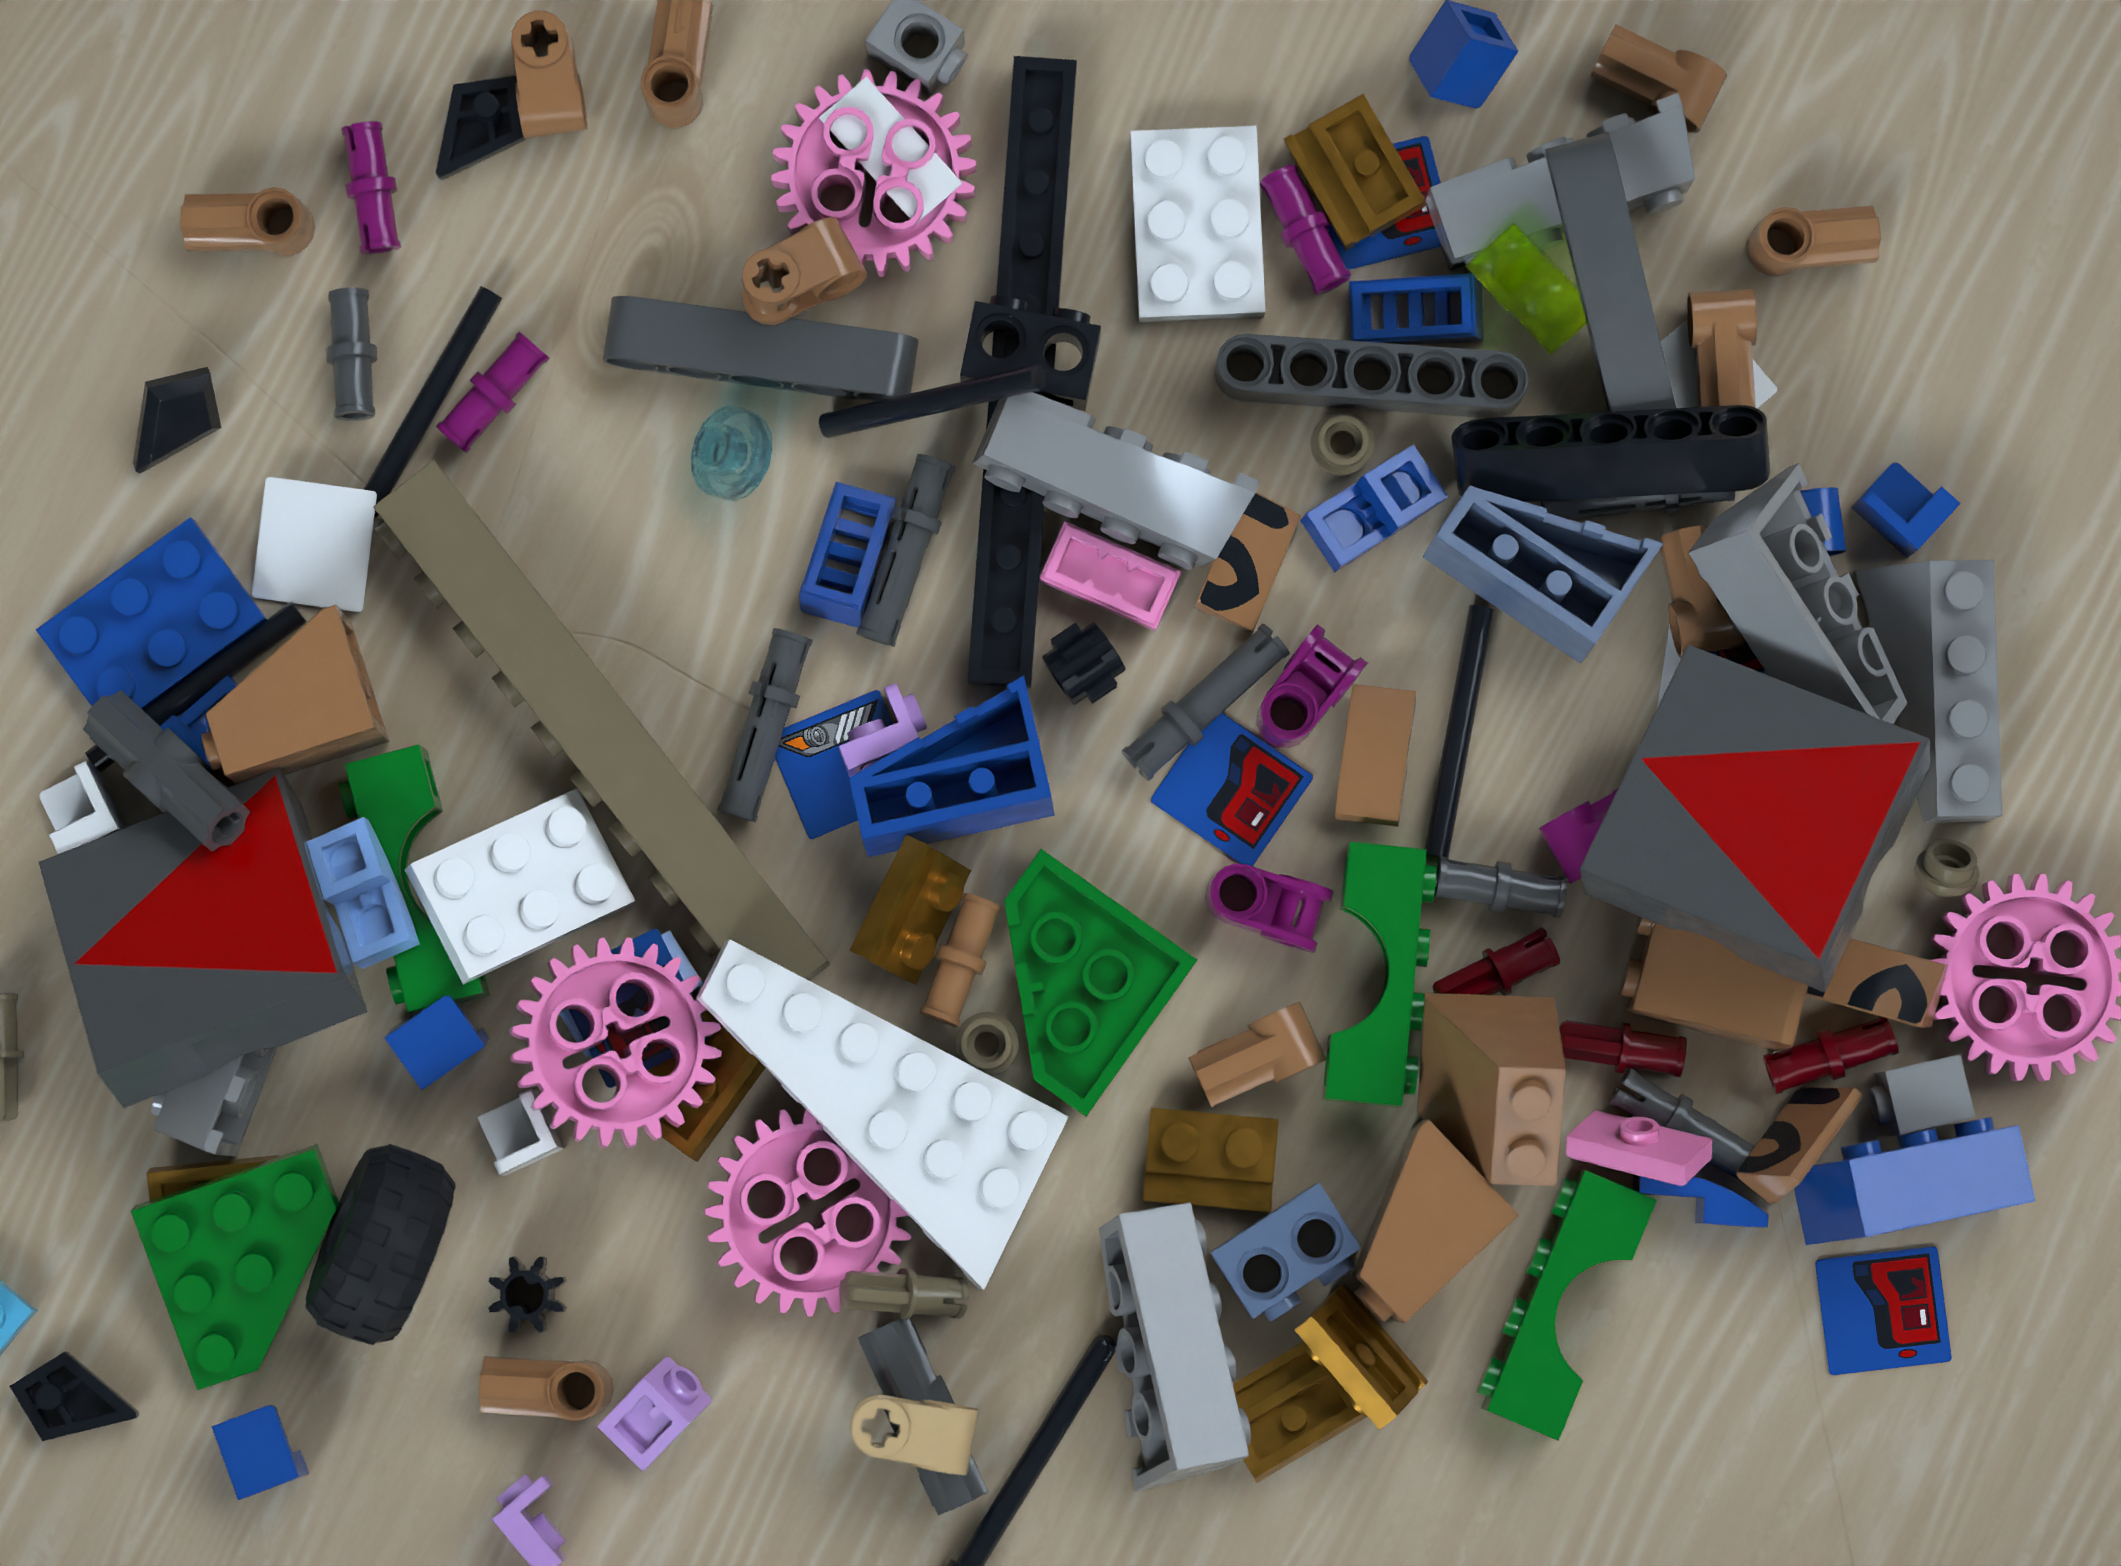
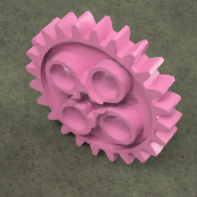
M864 70L861 81L867 77L874 84L870 70ZM890 71L883 87H875L902 115L904 120L896 122L888 131L883 147L882 161L886 166L892 167L890 176L882 175L878 177L870 225L861 227L859 225V218L864 206L867 188L864 173L861 172H865L866 169L858 161H867L870 157L873 143V125L870 118L862 110L854 107H842L833 111L827 117L825 124L819 118L853 89L849 81L842 74L838 76L839 94L832 97L818 85L814 88L819 105L815 110L801 103L795 105L796 113L803 123L801 127L782 124L780 128L782 136L792 144V148L781 147L773 149L774 160L781 165L787 166L788 169L772 174L771 180L773 187L791 191L776 200L779 212H798L787 224L791 235L796 234L802 228L815 221L835 217L863 266L865 260H874L879 277H885L888 259L896 258L902 269L908 272L911 269L909 253L917 250L923 257L931 261L934 259L930 243L933 237L948 244L953 242V234L946 224L947 220L966 222L968 218L967 211L956 202V199L975 198V186L960 180V177L977 172L976 160L958 157V155L967 151L972 146V140L970 135L966 134L951 135L961 123L960 115L958 112H952L942 117L938 115L943 105L942 94L938 92L923 102L920 100L921 80L916 78L904 92L898 90L896 72ZM844 115H853L860 118L867 128L865 141L853 150L841 149L832 142L834 134L830 131L831 126L837 118ZM905 127H912L929 145L927 153L921 159L914 162L900 159L892 149V141L895 134ZM935 152L963 184L920 220L924 211V201L920 191L912 183L907 182L909 169H918L925 166L932 159ZM834 185L848 187L855 194L852 204L842 211L826 209L820 204V198L827 188ZM904 188L915 196L917 209L910 220L903 223H894L882 215L884 205L892 199L886 193L888 190Z
M2019 874L2008 876L2006 894H2003L2000 887L1993 880L1983 883L1984 903L1970 893L1961 896L1960 902L1967 915L1963 917L1950 911L1944 913L1941 918L1952 931L1951 935H1933L1929 939V942L1934 947L1943 952L1941 959H1933L1932 961L1948 965L1940 994L1944 1005L1936 1009L1934 1020L1950 1018L1953 1023L1952 1028L1943 1038L1944 1042L1950 1043L1962 1038L1968 1041L1962 1060L1965 1062L1973 1061L1982 1053L1986 1054L1985 1073L1988 1075L1996 1074L2005 1062L2009 1063L2011 1081L2015 1082L2023 1080L2028 1065L2032 1066L2038 1082L2050 1080L2052 1062L2056 1064L2064 1075L2073 1074L2076 1072L2074 1053L2087 1062L2096 1061L2098 1055L2091 1041L2096 1039L2106 1044L2114 1043L2117 1038L2106 1023L2108 1020L2121 1021V1007L2115 1004L2116 997H2121V982H2119L2118 975L2121 972V959H2116L2114 950L2121 947V935L2108 937L2104 931L2115 915L2109 912L2094 918L2089 913L2096 897L2092 893L2083 896L2076 902L2071 901L2072 882L2069 880L2061 882L2053 893H2049L2046 874L2036 875L2031 882L2029 890H2026ZM1998 924L2006 927L2014 937L2015 947L2008 959L1995 957L1987 947L1986 936L1988 930L1993 925ZM2057 933L2069 935L2078 947L2076 962L2070 968L2060 966L2051 955L2050 945ZM2031 962V973L2035 975L2079 978L2084 981L2085 987L2079 991L2045 984L2030 988L2028 993H2026L2027 986L2023 981L1976 977L1972 969L1975 965H1982L1993 969L2015 971L2028 967ZM1986 988H1994L2000 991L2007 1001L2006 1015L1999 1023L1988 1021L1979 1010V999ZM2051 996L2064 1000L2070 1009L2071 1019L2069 1025L2061 1032L2050 1028L2043 1018L2045 1002Z
M626 937L618 954H611L605 938H599L596 942L594 957L589 959L585 951L577 944L570 949L572 967H566L556 958L548 962L549 971L554 979L552 983L538 977H533L529 985L540 998L539 1001L520 1000L516 1006V1009L531 1019L529 1024L513 1026L510 1029V1035L527 1041V1048L521 1049L510 1056L511 1062L529 1064L531 1069L529 1073L519 1080L517 1085L519 1088L538 1086L541 1094L534 1100L531 1108L533 1111H536L551 1104L556 1109L550 1124L553 1130L561 1126L568 1118L576 1122L573 1141L580 1142L589 1129L592 1128L597 1130L599 1147L606 1148L613 1137V1133L620 1131L626 1147L632 1148L636 1145L637 1128L643 1127L653 1141L658 1140L662 1137L659 1119L663 1117L670 1124L678 1128L685 1121L677 1105L681 1102L697 1109L703 1103L692 1086L694 1084L711 1085L714 1083L716 1078L709 1071L702 1068L701 1065L703 1061H712L721 1057L722 1051L705 1045V1038L721 1030V1024L702 1022L700 1014L707 1009L698 1000H694L690 994L701 978L695 975L680 982L675 977L682 960L678 956L662 967L656 964L658 945L652 944L641 958L634 956L632 938ZM627 984L641 987L649 999L647 1013L640 1017H631L621 1012L616 1002V993L619 987ZM569 1009L578 1010L583 1013L590 1024L588 1038L578 1043L568 1042L563 1039L556 1027L559 1013ZM659 1017H666L669 1021L667 1028L631 1042L623 1050L624 1059H620L615 1051H608L572 1069L563 1067L562 1061L564 1058L599 1045L608 1036V1027H612L616 1035H623ZM659 1043L671 1050L674 1055L675 1064L670 1075L664 1077L654 1076L645 1069L642 1062V1052L646 1045ZM598 1068L611 1074L616 1085L615 1095L612 1100L600 1103L587 1097L582 1087L583 1075L586 1071Z
M805 1107L801 1123L794 1125L785 1109L779 1110L777 1130L771 1131L763 1121L758 1119L753 1122L758 1138L757 1141L752 1144L738 1135L732 1139L735 1147L741 1154L737 1161L718 1157L716 1162L729 1176L726 1182L711 1181L707 1183L706 1187L721 1195L722 1200L719 1205L703 1209V1214L720 1218L722 1227L714 1230L706 1237L709 1242H727L729 1249L716 1261L718 1266H727L736 1262L741 1266L732 1283L735 1287L739 1288L752 1279L758 1282L754 1294L755 1302L762 1303L774 1291L778 1293V1311L786 1314L794 1298H801L802 1308L806 1316H813L817 1298H824L833 1313L840 1312L841 1304L839 1285L847 1272L880 1273L877 1266L881 1261L895 1265L901 1263L902 1260L889 1246L892 1240H910L911 1234L896 1226V1218L907 1216L908 1214L895 1200H891L824 1131L821 1124H817L814 1116ZM817 1148L829 1150L835 1156L838 1164L834 1179L822 1186L811 1183L806 1178L803 1170L807 1154ZM852 1178L857 1179L859 1182V1187L856 1191L824 1207L817 1213L818 1219L821 1222L817 1227L813 1228L808 1222H799L767 1243L759 1241L758 1235L760 1232L788 1218L800 1209L797 1198L801 1194H805L809 1200H816ZM763 1180L774 1183L780 1189L782 1195V1205L779 1211L768 1218L755 1216L747 1203V1196L751 1187ZM854 1203L862 1206L868 1213L870 1219L869 1228L861 1239L848 1241L838 1233L836 1217L844 1206ZM800 1236L812 1244L814 1260L805 1272L792 1274L782 1266L780 1250L788 1239Z

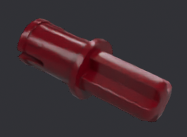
M1541 927L1522 939L1494 952L1490 948L1482 951L1483 959L1436 981L1433 984L1434 993L1470 995H1493L1500 992L1503 996L1512 993V986L1537 973L1559 965L1560 957L1551 937H1548L1547 931Z
M1571 1020L1563 1021L1560 1024L1559 1032L1564 1058L1615 1066L1616 1073H1623L1625 1068L1631 1067L1638 1070L1671 1074L1673 1077H1681L1687 1050L1686 1037H1672L1631 1030L1630 1023L1625 1022L1622 1023L1621 1028Z

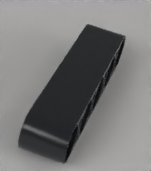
M1746 405L1481 418L1459 425L1451 436L1457 489L1461 497L1469 486L1523 502L1750 490L1761 486L1768 480L1770 475L1766 416L1759 409Z

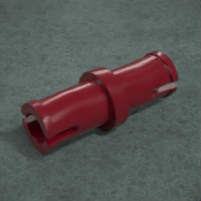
M1879 1016L1878 1019L1833 1034L1830 1029L1816 1032L1817 1039L1773 1054L1763 1055V1061L1775 1094H1780L1784 1090L1829 1075L1833 1081L1845 1077V1070L1889 1055L1899 1054V1049L1890 1022L1887 1018Z

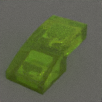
M1515 222L1466 264V267L1508 313L1512 312L1550 355L1587 324L1576 284Z

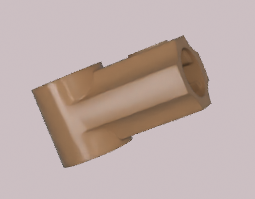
M657 0L648 65L644 68L641 76V90L652 118L660 125L669 128L684 127L692 123L700 114L703 106L701 85L713 13V3L711 1ZM678 81L688 86L684 96L677 101L665 102L656 97L658 90L668 82Z
M1615 24L1590 76L1648 104L1649 111L1653 115H1656L1659 111L1656 103L1657 100L1678 93L1683 106L1687 132L1698 133L1727 77V73L1718 64L1702 55L1687 50H1678L1674 53Z
M272 187L263 189L259 193L185 194L184 202L181 206L180 229L183 235L184 248L189 252L271 250L276 254L288 256L298 254L308 247L314 237L315 223L309 209L296 196L286 189ZM279 209H293L294 219L290 228L283 234L270 235L267 226L272 214Z
M1873 205L1799 211L1796 208L1789 207L1778 208L1765 216L1752 231L1747 240V254L1750 262L1758 271L1770 276L1788 274L1793 269L1875 263L1879 259L1881 241L1879 217H1877ZM1779 229L1788 233L1794 243V253L1784 255L1774 251L1767 239L1768 230Z
M1754 290L1689 292L1687 297L1688 338L1690 348H1695L1696 381L1699 407L1746 405L1756 408L1752 345L1756 344L1757 311Z
M1697 525L1678 529L1661 535L1658 539V542L1664 543L1660 551L1672 600L1668 605L1669 624L1679 658H1682L1688 644L1711 653L1744 646L1745 642L1744 637L1733 626L1730 616L1709 584L1700 576L1696 564L1688 554L1689 550L1708 526Z
M1300 1001L1249 1024V1030L1232 1038L1219 1041L1188 1057L1210 1107L1270 1080H1273L1274 1084L1327 1060Z
M485 1356L480 1373L478 1397L480 1400V1413L555 1417L577 1421L594 1417L603 1412L611 1402L614 1390L612 1379L607 1370L600 1364L589 1360L559 1361ZM575 1372L587 1375L592 1380L595 1388L593 1401L584 1409L572 1405L565 1394L566 1382Z

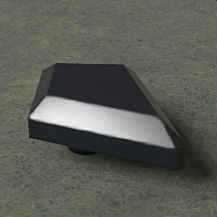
M516 76L453 84L436 169V175L440 180L447 179L525 141L517 106Z
M208 367L145 381L133 465L137 473L145 472L221 428Z
M68 1351L61 1353L9 1386L42 1441L136 1419L139 1416L137 1409Z

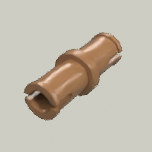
M969 893L963 894V902L947 944L939 945L935 958L940 963L924 1006L921 1007L919 1012L925 1017L953 1027H958L959 1017L975 975L983 974L987 962L982 959L997 915L1002 909V906L995 902Z

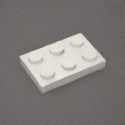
M1257 126L1131 131L1139 322L1264 317L1265 293Z
M578 788L417 860L405 869L463 984L624 910L635 902Z

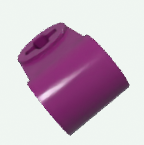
M1318 624L1283 668L1284 672L1266 693L1257 712L1256 724L1260 735L1268 743L1276 747L1290 748L1302 743L1331 706L1335 707L1368 664L1361 657L1355 660L1331 643L1324 637L1325 629ZM1291 701L1302 710L1304 724L1292 731L1283 730L1272 721L1270 707L1276 702Z
M1236 863L1225 866L1210 879L1206 887L1205 899L1210 912L1215 918L1224 923L1259 933L1261 937L1285 946L1315 953L1318 944L1313 939L1323 904L1332 900L1334 891L1300 878L1283 874L1277 875L1247 864ZM1232 876L1240 877L1251 886L1253 899L1248 909L1241 912L1232 911L1221 902L1219 891L1225 878ZM1301 900V901H1302V905H1301V908H1300V911H1299V914H1298V917H1297V920H1296L1295 927H1293V926H1292V923H1293V920H1294V916H1295V913H1296V910H1297L1299 901Z

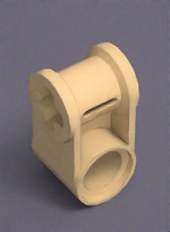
M871 1395L862 1399L854 1408L850 1417V1431L856 1446L867 1455L909 1463L911 1466L922 1469L967 1475L979 1410L933 1400L922 1399L921 1401L888 1395ZM877 1409H887L890 1422L898 1424L896 1433H885L882 1443L872 1442L870 1431L861 1427L863 1418L874 1419Z

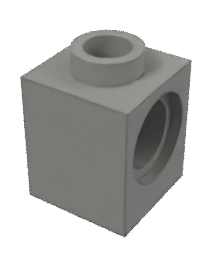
M892 0L865 40L867 55L890 71H895L898 76L910 84L916 78L921 80V91L931 96L940 82L946 86L953 82L968 56L967 53L962 51L965 46L964 30L919 0ZM916 34L929 35L938 43L935 52L922 59L909 56L903 50V46L910 37Z
M1961 1055L1874 1073L1877 1086L1869 1088L1871 1108L1876 1123L1878 1125H1887L1889 1136L1976 1118Z

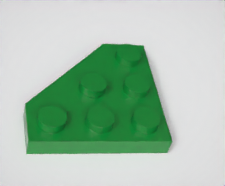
M1040 849L1004 899L1033 1078L1038 1084L1087 1117L1198 959L1043 849Z
M318 1144L135 1205L130 1211L197 1391L259 1370L339 1205Z

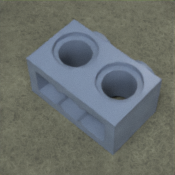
M1315 1183L1209 1252L1250 1318L1253 1319L1264 1313L1269 1322L1302 1302L1296 1291L1318 1277L1323 1287L1356 1267L1350 1255L1360 1250L1361 1246L1321 1184ZM1312 1219L1325 1222L1333 1234V1243L1330 1250L1325 1255L1316 1258L1304 1254L1297 1242V1234L1300 1227ZM1258 1254L1270 1256L1275 1260L1279 1268V1279L1276 1285L1271 1290L1262 1293L1251 1290L1243 1279V1268L1246 1262Z

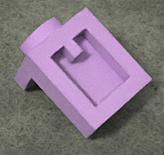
M896 683L884 687L885 696L896 723L885 727L883 720L877 719L847 732L850 742L840 745L839 750L850 777L918 738L917 733L927 729L924 717L913 693L902 697Z
M665 1357L642 1378L597 1427L636 1466L644 1471L712 1400L702 1389L699 1380L690 1370L678 1366L670 1357Z
M527 1474L523 1475L496 1499L504 1509L492 1518L493 1522L530 1566H559L567 1559L559 1549L566 1540L557 1527L544 1513L541 1512L533 1518L526 1510L555 1485L547 1474L541 1476L535 1482Z

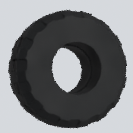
M391 1144L369 1148L363 1153L344 1189L311 1275L305 1307L315 1319L317 1325L341 1336L370 1345L394 1340V1337L398 1336L425 1284L453 1204L455 1182L447 1173L443 1164L419 1153Z

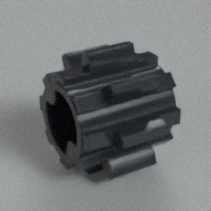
M1075 622L1050 639L1054 649L1043 655L1042 659L1059 687L1074 705L1085 697H1088L1093 704L1117 688V682L1114 678L1124 672L1126 667L1111 642L1095 622H1092L1082 630Z
M516 1256L509 1258L510 1276L506 1279L501 1277L489 1278L488 1282L500 1290V1300L488 1308L489 1312L505 1310L511 1316L508 1321H510L509 1332L516 1333L522 1324L525 1323L526 1319H530V1323L533 1324L539 1333L547 1331L544 1314L549 1310L566 1312L567 1307L555 1299V1289L564 1285L567 1279L566 1277L550 1279L545 1275L547 1270L546 1257L539 1256L534 1264L531 1265L530 1270H526L525 1265ZM522 1277L525 1278L528 1284L540 1283L543 1288L544 1298L542 1304L534 1312H531L528 1305L516 1306L513 1302V1287Z

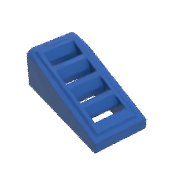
M1474 273L1349 281L1351 341L1391 344H1439L1481 342L1484 339L1482 282ZM1450 293H1460L1461 324H1450ZM1424 294H1434L1435 326H1425ZM1371 295H1383L1384 329H1372ZM1398 295H1408L1409 327L1399 328Z
M840 482L835 483L799 593L800 610L802 612L853 627L860 626L870 599L891 525V515L897 504V498ZM843 509L876 518L874 527L842 519ZM837 534L868 543L867 549L864 550L834 542L835 536ZM828 560L860 568L859 574L856 575L827 567ZM821 584L826 585V586H830V587H833V588H837V589H840V590H844V591H847V592H851L852 595H851V594L844 593V592L836 591V590H833V589H829V588L822 587Z

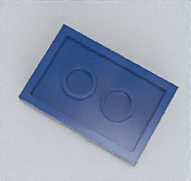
M189 517L45 622L36 631L91 706L102 696H110L122 690L144 710L266 621L267 618L196 521Z

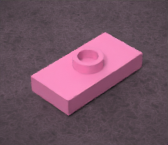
M1064 521L1041 573L1039 582L1156 632L1179 580L1181 571Z
M1594 1110L1567 1135L1566 1156L1591 1164L1684 1186L1712 1159V1139L1659 1126L1655 1120L1646 1117L1626 1118Z

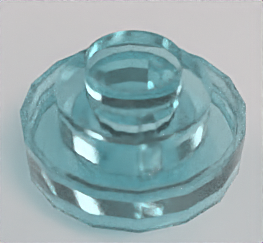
M727 405L715 410L703 422L695 437L691 453L692 475L697 486L703 492L722 500L737 501L749 496L760 485L770 466L772 455V434L766 420L754 411Z

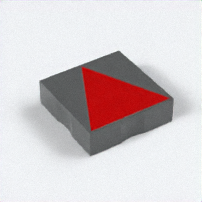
M1688 644L1580 867L1585 893L1669 929L1693 932L1722 944L1742 959L1826 992L1863 912L1864 899L1871 877L1880 861L1893 847L1930 768V739Z
M280 767L228 787L250 811L245 821V830L231 845H223L214 851L209 850L180 821L167 811L38 862L97 1074L123 1108L207 1076L226 1063L245 1054L265 1048L283 1046L368 1012L345 938L331 917L327 901L324 900L307 845V841L312 840L313 837L303 806Z

